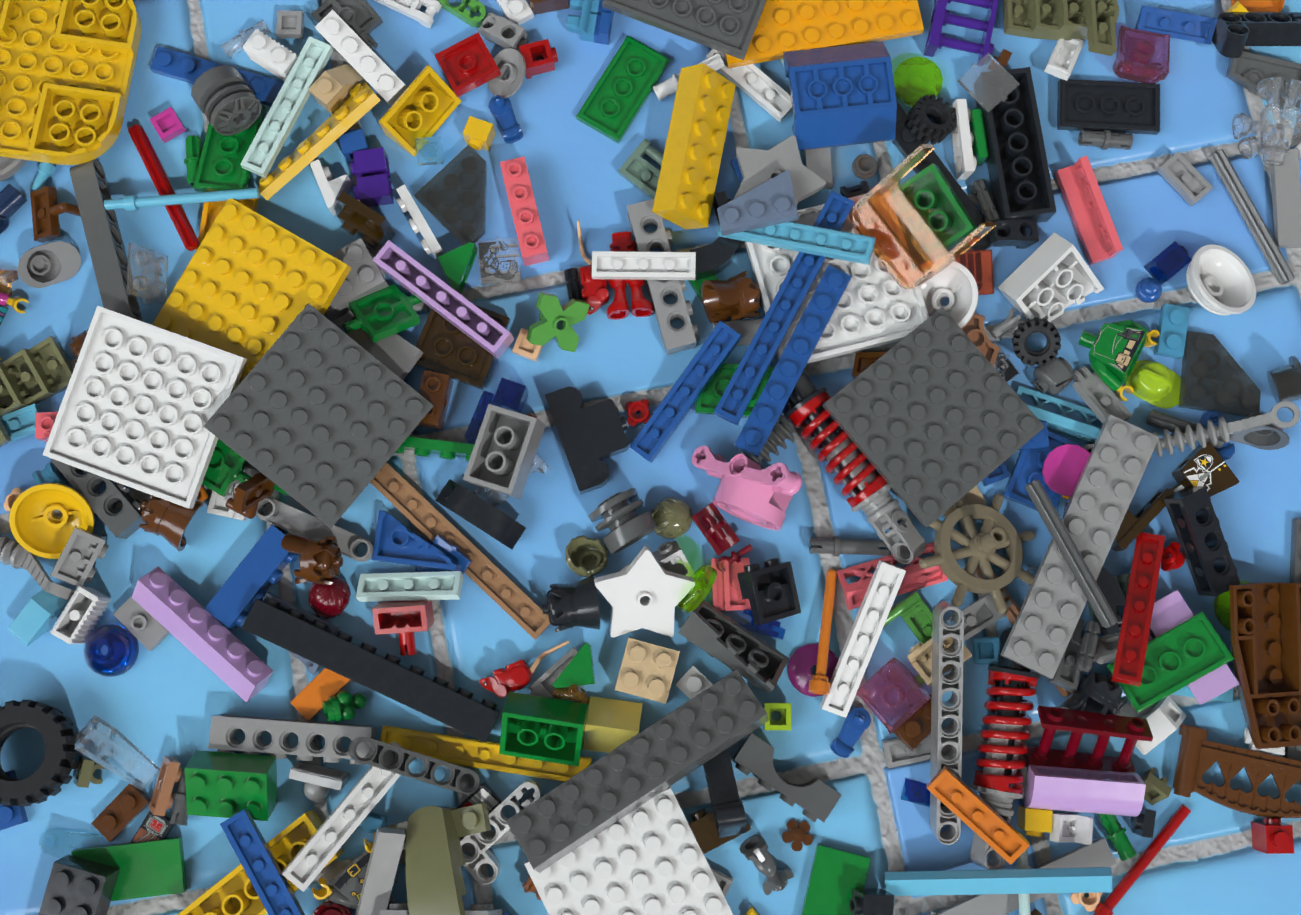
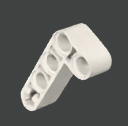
M524 781L489 814L490 824L496 829L494 837H487L481 832L465 836L460 841L465 861L463 866L480 884L492 883L500 873V862L488 848L510 829L506 822L509 818L504 816L503 807L511 805L515 808L517 814L523 810L522 806L527 807L540 799L542 787L537 781ZM524 787L528 790L533 788L535 790L533 793L534 799L528 797L520 804L518 800L526 792ZM472 843L476 848L475 855H466L463 851V844ZM488 863L492 865L494 874L492 876L482 874V864Z

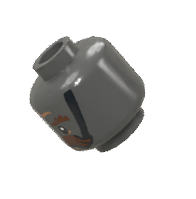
M1050 357L1052 360L1050 363H1047L1045 360L1043 366H1038L1034 370V386L1041 393L1058 394L1072 381L1073 368L1062 357Z

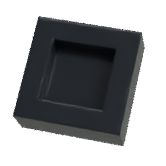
M1142 807L1138 816H1131L1132 833L1142 837L1153 838L1156 811Z

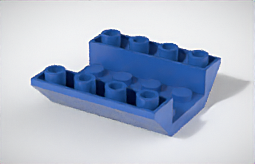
M883 41L783 52L786 78H789L794 114L792 131L796 137L799 151L895 140L897 103L891 57Z

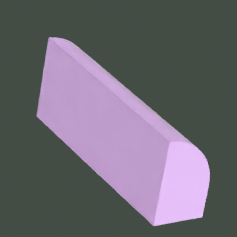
M1178 590L1154 602L1150 628L1156 637L1194 616ZM1224 664L1187 686L1198 703L1202 705L1239 685V682L1227 664Z
M1029 765L1024 807L1136 817L1140 814L1143 807L1146 784L1137 773Z

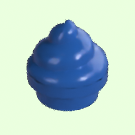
M1143 278L1136 285V296L1145 303L1155 302L1162 294L1161 284L1154 278Z

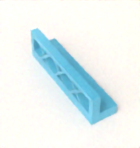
M1022 386L1016 388L1015 393L1020 398L1022 394L1032 398L1035 407L1026 405L1039 421L1047 422V429L1086 442H1096L1101 429L1092 425L1091 422L1097 420L1098 417L1091 409ZM1048 403L1054 404L1060 415L1046 411L1042 406ZM1072 411L1078 412L1085 423L1070 419L1066 414Z

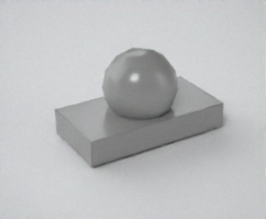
M298 761L290 769L289 779L305 782L303 788L307 799L321 801L328 796L330 788L341 791L348 783L350 773Z

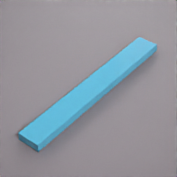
M1111 867L884 872L886 891L894 896L1112 892Z

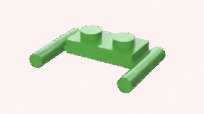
M916 591L891 608L884 626L901 615L919 642L924 644L932 638L933 614ZM919 674L913 677L919 686L925 683Z

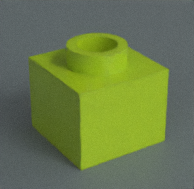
M763 702V708L768 715V722L763 724V730H792L791 703ZM774 711H779L781 714V718L778 721H773L771 718V714Z

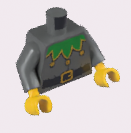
M366 838L364 839L366 851L330 882L332 886H328L325 878L318 879L320 886L323 888L316 890L312 887L314 897L318 900L326 898L333 903L357 910L373 842H368ZM391 895L387 909L390 908V904H397Z

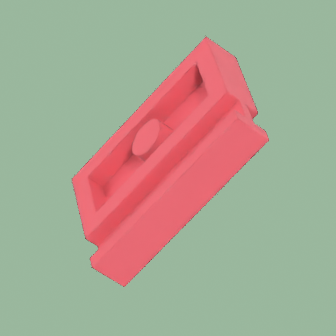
M741 557V562L737 563L735 561L732 564L727 560H722L719 565L722 569L726 570L725 572L719 571L716 566L719 558H711L713 607L719 611L751 610L749 599H742L737 573L744 572L743 566L750 565L749 557Z

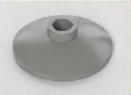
M506 48L493 58L501 75L487 82L490 92L494 96L500 95L502 98L511 97L519 90L526 73V63L523 55L516 49Z

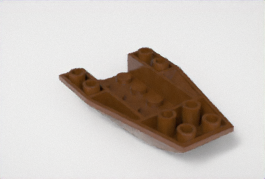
M1301 582L1230 583L1231 645L1234 657L1235 678L1239 682V685H1237L1239 699L1254 746L1257 749L1300 746Z

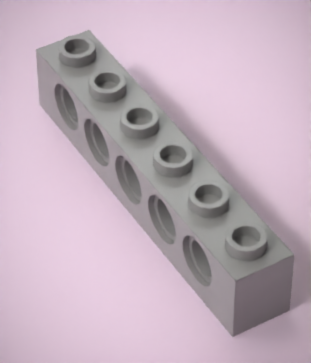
M654 199L627 205V215L637 251L651 252L654 248H660L663 252H671L669 244H673L671 232L669 229L665 230L663 221L666 219L652 212ZM654 225L657 230L653 233H648L644 230V227ZM646 280L666 355L696 348V340L700 339L697 325L691 324L690 315H693L690 301H685L683 292L686 291L684 280ZM668 295H672L678 301L673 305H668L663 299ZM674 319H680L683 321L684 326L680 329H675L670 325V322Z
M220 714L212 716L208 748L226 753H234V750L244 751L243 754L260 755V752L270 753V756H276V759H286L287 754L297 755L296 760L312 761L313 756L323 757V762L339 763L340 758L350 759V764L365 765L356 762L349 756V752L341 747V740L344 736L350 738L351 742L359 737L376 740L377 726ZM238 729L243 730L245 733L243 743L238 742L236 739ZM265 731H268L272 736V741L269 745H266L262 740V735ZM291 733H295L298 736L299 742L296 747L291 746L288 742V737ZM318 734L322 735L325 739L323 749H319L315 745V737ZM361 742L358 744L356 749L358 756L363 758L369 753L367 743Z

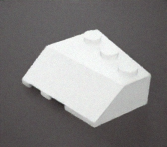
M1055 232L998 287L1006 299L1026 319L1032 320L1034 317H1038L1039 319H1047L1048 322L1062 315L1065 308L1072 304L1079 305L1084 302L1085 297L1092 292L1099 293L1104 290L1075 246Z

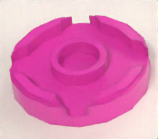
M1066 444L1056 447L1046 456L1043 462L1042 475L1045 484L1051 491L1071 497L1090 453L1078 445Z

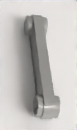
M266 497L258 502L256 515L261 520L289 532L295 531L306 535L312 539L334 536L335 540L332 542L338 544L337 547L340 548L342 555L360 562L372 559L374 545L368 539L335 525L330 528L319 518L273 498ZM271 503L273 510L271 514L265 516L263 509L266 504ZM365 543L368 551L365 556L359 557L357 548L360 544Z

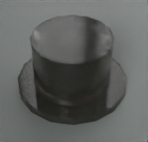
M1295 356L1289 357V365L1267 372L1269 386L1276 403L1282 401L1293 402L1301 399V364Z

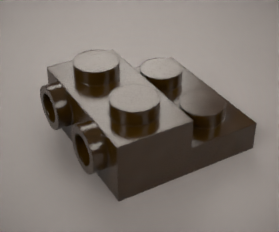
M342 191L337 198L342 206L340 213L337 215L342 223L341 228L353 236L355 233L359 234L368 246L374 249L378 246L382 249L388 240L391 241L395 235L387 219Z

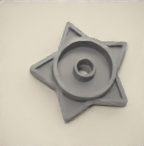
M794 135L769 150L736 148V157L743 180L734 199L788 169L790 171L796 206L800 201L821 191L826 186L825 180L802 164L797 140Z

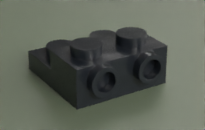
M779 558L764 561L765 566L760 567L759 563L743 566L744 572L737 573L742 599H749L754 625L766 624L801 613L791 561L780 562Z

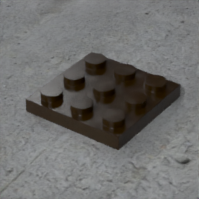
M475 305L507 330L510 322L509 317ZM431 308L416 345L423 352V355L415 365L436 373L450 375L454 380L483 390L495 357Z

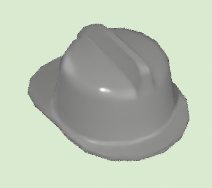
M63 241L50 242L26 251L19 259L18 273L22 281L30 287H47L75 276L80 269L81 257L78 250L70 243Z

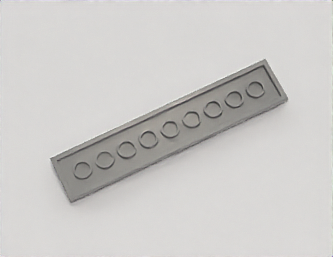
M1111 414L1105 419L1061 518L1095 580L1098 578L1159 439L1158 436ZM1053 538L1000 654L1049 679H1053L1087 603L1085 594Z

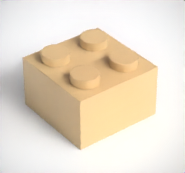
M628 638L615 690L666 704L680 651Z

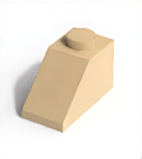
M344 64L324 71L308 90L315 102L332 115L351 96L349 94L350 90L357 84L363 85L366 80L350 65Z

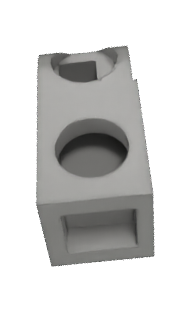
M488 13L478 29L482 37L504 49L513 48L520 52L519 46L529 42L525 28L493 13Z

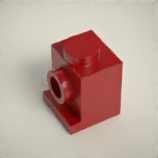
M548 39L519 46L520 53L523 55L526 63L527 79H531L534 75L555 70L554 63L559 62L555 47L550 48Z

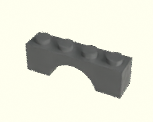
M752 732L748 734L733 756V759L737 762L735 767L747 776L750 772L758 776L757 783L767 790L771 791L772 788H775L782 794L779 798L793 807L796 803L804 808L802 814L813 822H816L817 819L825 822L842 795L817 777L803 784H791L782 780L777 775L773 765L774 748Z

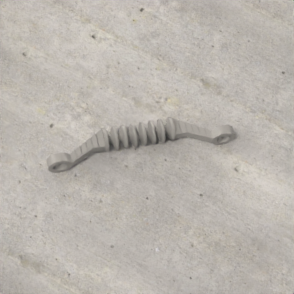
M1282 401L1277 403L1269 413L1242 419L1241 421L1226 423L1224 417H1219L1218 426H1215L1210 419L1207 422L1206 429L1203 428L1200 422H1197L1196 431H1193L1190 425L1187 424L1183 434L1178 427H1175L1174 436H1171L1169 431L1165 429L1163 438L1159 437L1154 450L1159 457H1162L1163 448H1166L1170 455L1173 454L1174 446H1177L1181 453L1184 452L1186 443H1188L1192 450H1195L1196 441H1199L1201 446L1205 448L1207 439H1210L1213 445H1217L1218 436H1221L1223 441L1228 443L1230 442L1229 435L1264 425L1273 424L1278 428L1288 429L1299 421L1300 410L1294 403ZM1281 408L1290 409L1293 413L1292 420L1289 422L1280 421L1277 417V411ZM1087 444L1082 448L1087 451L1092 450L1094 444Z
M0 535V560L3 564H10L15 569L22 568L28 570L45 592L70 601L75 591L53 583L34 554L25 550L16 540L10 541L9 537H1Z

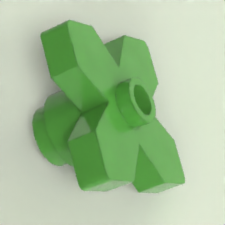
M540 292L536 307L540 311V321L530 325L526 339L531 344L544 346L551 339L555 338L561 350L575 352L580 338L571 326L586 319L589 304L572 298L561 307L556 295Z

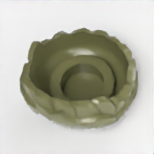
M664 498L657 503L651 512L658 525L654 531L663 538H678L691 527L692 509L687 502L680 498Z
M581 535L573 538L566 546L565 560L568 567L575 574L583 577L595 576L607 566L608 551L599 539H587L586 536Z

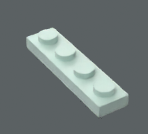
M461 571L360 574L356 598L359 602L459 600L461 598L464 576Z

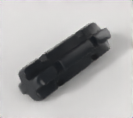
M570 268L564 270L565 280L568 282L566 286L569 301L572 298L583 301L580 282L577 281L579 280L577 269Z

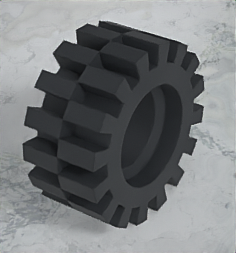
M924 95L907 113L906 120L909 121L907 126L908 128H913L910 131L912 135L918 134L916 138L919 141L923 138V143L926 144L931 142V145L940 143L954 129L956 115H952L954 112L953 108L948 109L950 104L947 101L945 104L942 103L943 98L938 97L936 100L935 95L930 97ZM927 116L931 117L935 123L931 122Z
M1034 317V319L1030 320L1028 318L1023 324L1020 323L1017 330H1014L1012 338L1013 349L1016 356L1021 359V362L1029 363L1030 366L1035 364L1043 366L1045 360L1047 363H1050L1052 361L1050 357L1056 358L1058 355V349L1060 350L1061 337L1052 322H1048L1047 319ZM1035 332L1044 334L1047 339L1045 347L1039 351H1032L1026 346L1027 337Z

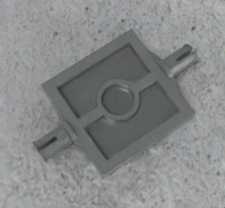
M324 0L322 5L312 13L314 19L319 23L333 9L372 51L378 47V43L373 40L370 34L383 21L366 0Z

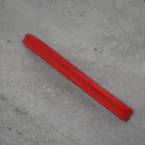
M139 124L129 127L128 133L159 195L175 194L144 129ZM181 204L165 205L185 248L189 251L197 249L200 246V242Z

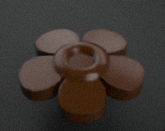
M795 820L788 821L786 826L789 831L782 834L783 841L790 843L793 840L791 848L794 851H801L802 843L807 846L811 845L813 842L812 835L805 834L810 830L809 823L802 821L798 828V823Z

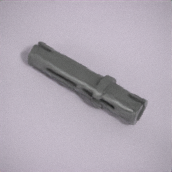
M833 536L832 539L813 537L809 539V544L820 545L809 546L810 554H832L833 557H839L840 554L889 555L887 548H879L887 547L883 540L840 539L839 536Z

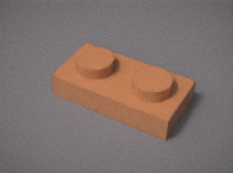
M164 756L148 808L153 815L165 816L166 809H170L172 806L173 786L175 782L179 781L182 773L180 762L174 757Z

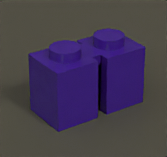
M384 148L353 151L354 161H351L350 165L353 176H357V185L353 186L356 200H360L361 203L368 207L394 204L392 183L388 181V178L391 177L389 160Z

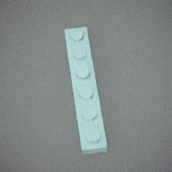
M310 36L308 37L240 164L243 169L264 178L267 177L310 96L309 87L320 77L334 51L331 45Z

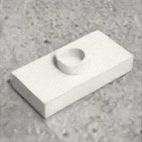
M1058 39L1044 72L1067 81L1085 41L1081 39Z

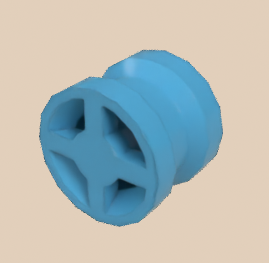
M53 462L48 463L42 471L37 470L32 473L36 485L41 483L64 485L67 483V479Z

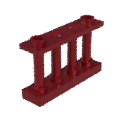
M1038 706L1037 710L1041 726L1044 728L1039 747L1027 746L1028 752L1023 755L1026 761L1027 772L1029 765L1136 773L1131 756L1137 740L1152 742L1153 735L1147 719L1111 714L1102 715L1095 712ZM1056 730L1071 731L1065 750L1050 749ZM1083 733L1098 735L1092 754L1077 752ZM1110 736L1126 738L1119 757L1104 755Z

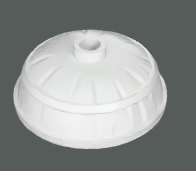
M1213 244L1205 245L1195 252L1192 261L1187 267L1186 281L1190 293L1199 305L1211 313L1224 316L1241 314L1253 306L1256 299L1254 279L1248 267L1235 253L1225 247Z
M949 259L928 261L916 268L914 271L929 317L943 307L960 328L964 327L974 315L979 298L978 286L971 272L962 264ZM944 298H949L947 306H942Z

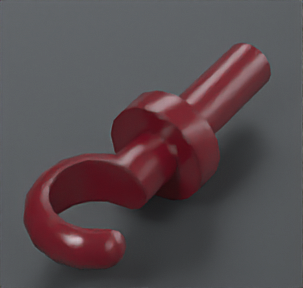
M748 544L738 552L733 550L730 557H720L716 563L718 570L721 572L726 571L719 565L722 560H727L730 564L735 561L737 563L741 562L740 558L753 549L751 544Z

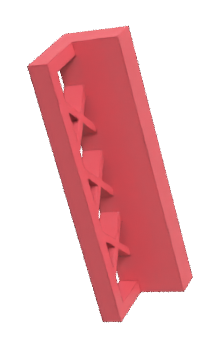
M1087 156L1079 158L1074 165L1059 169L1054 174L1088 263L1092 265L1115 257L1123 250L1089 159Z
M934 542L926 544L925 551L911 561L909 566L902 568L906 570V573L896 596L948 581V577L939 565L926 569L919 566L920 557L923 554L933 552L935 555ZM893 554L836 571L837 578L844 591L848 610L861 606L873 577L871 572L876 569L879 560L894 566L897 564L898 561L895 560ZM850 576L861 577L859 581L850 584L845 579Z

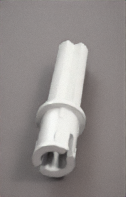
M719 53L698 63H704L714 71L725 66ZM673 73V77L653 86L659 101L677 91L680 73L677 75Z

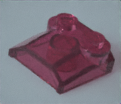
M1121 26L1119 28L1116 60L1112 66L1113 72L1122 79L1155 84L1160 80H1164L1169 73L1170 35Z
M895 657L862 685L856 693L883 723L889 734H892L931 699L926 688Z

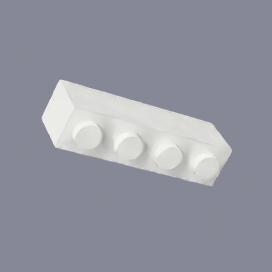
M333 9L315 26V29L390 106L407 89V86Z

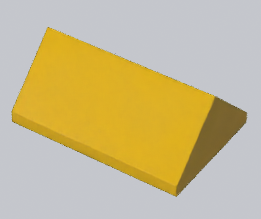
M426 65L379 120V124L388 138L415 157L461 103V99L456 96L429 65Z

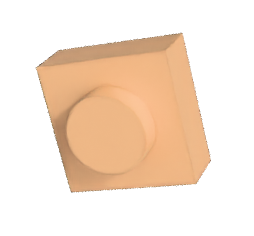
M521 328L512 352L537 362L543 346L531 344L526 339L528 330Z

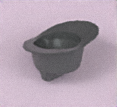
M1251 413L1246 418L1263 415V413ZM1273 424L1229 435L1231 441L1263 450L1283 448L1289 444L1290 439L1283 429Z

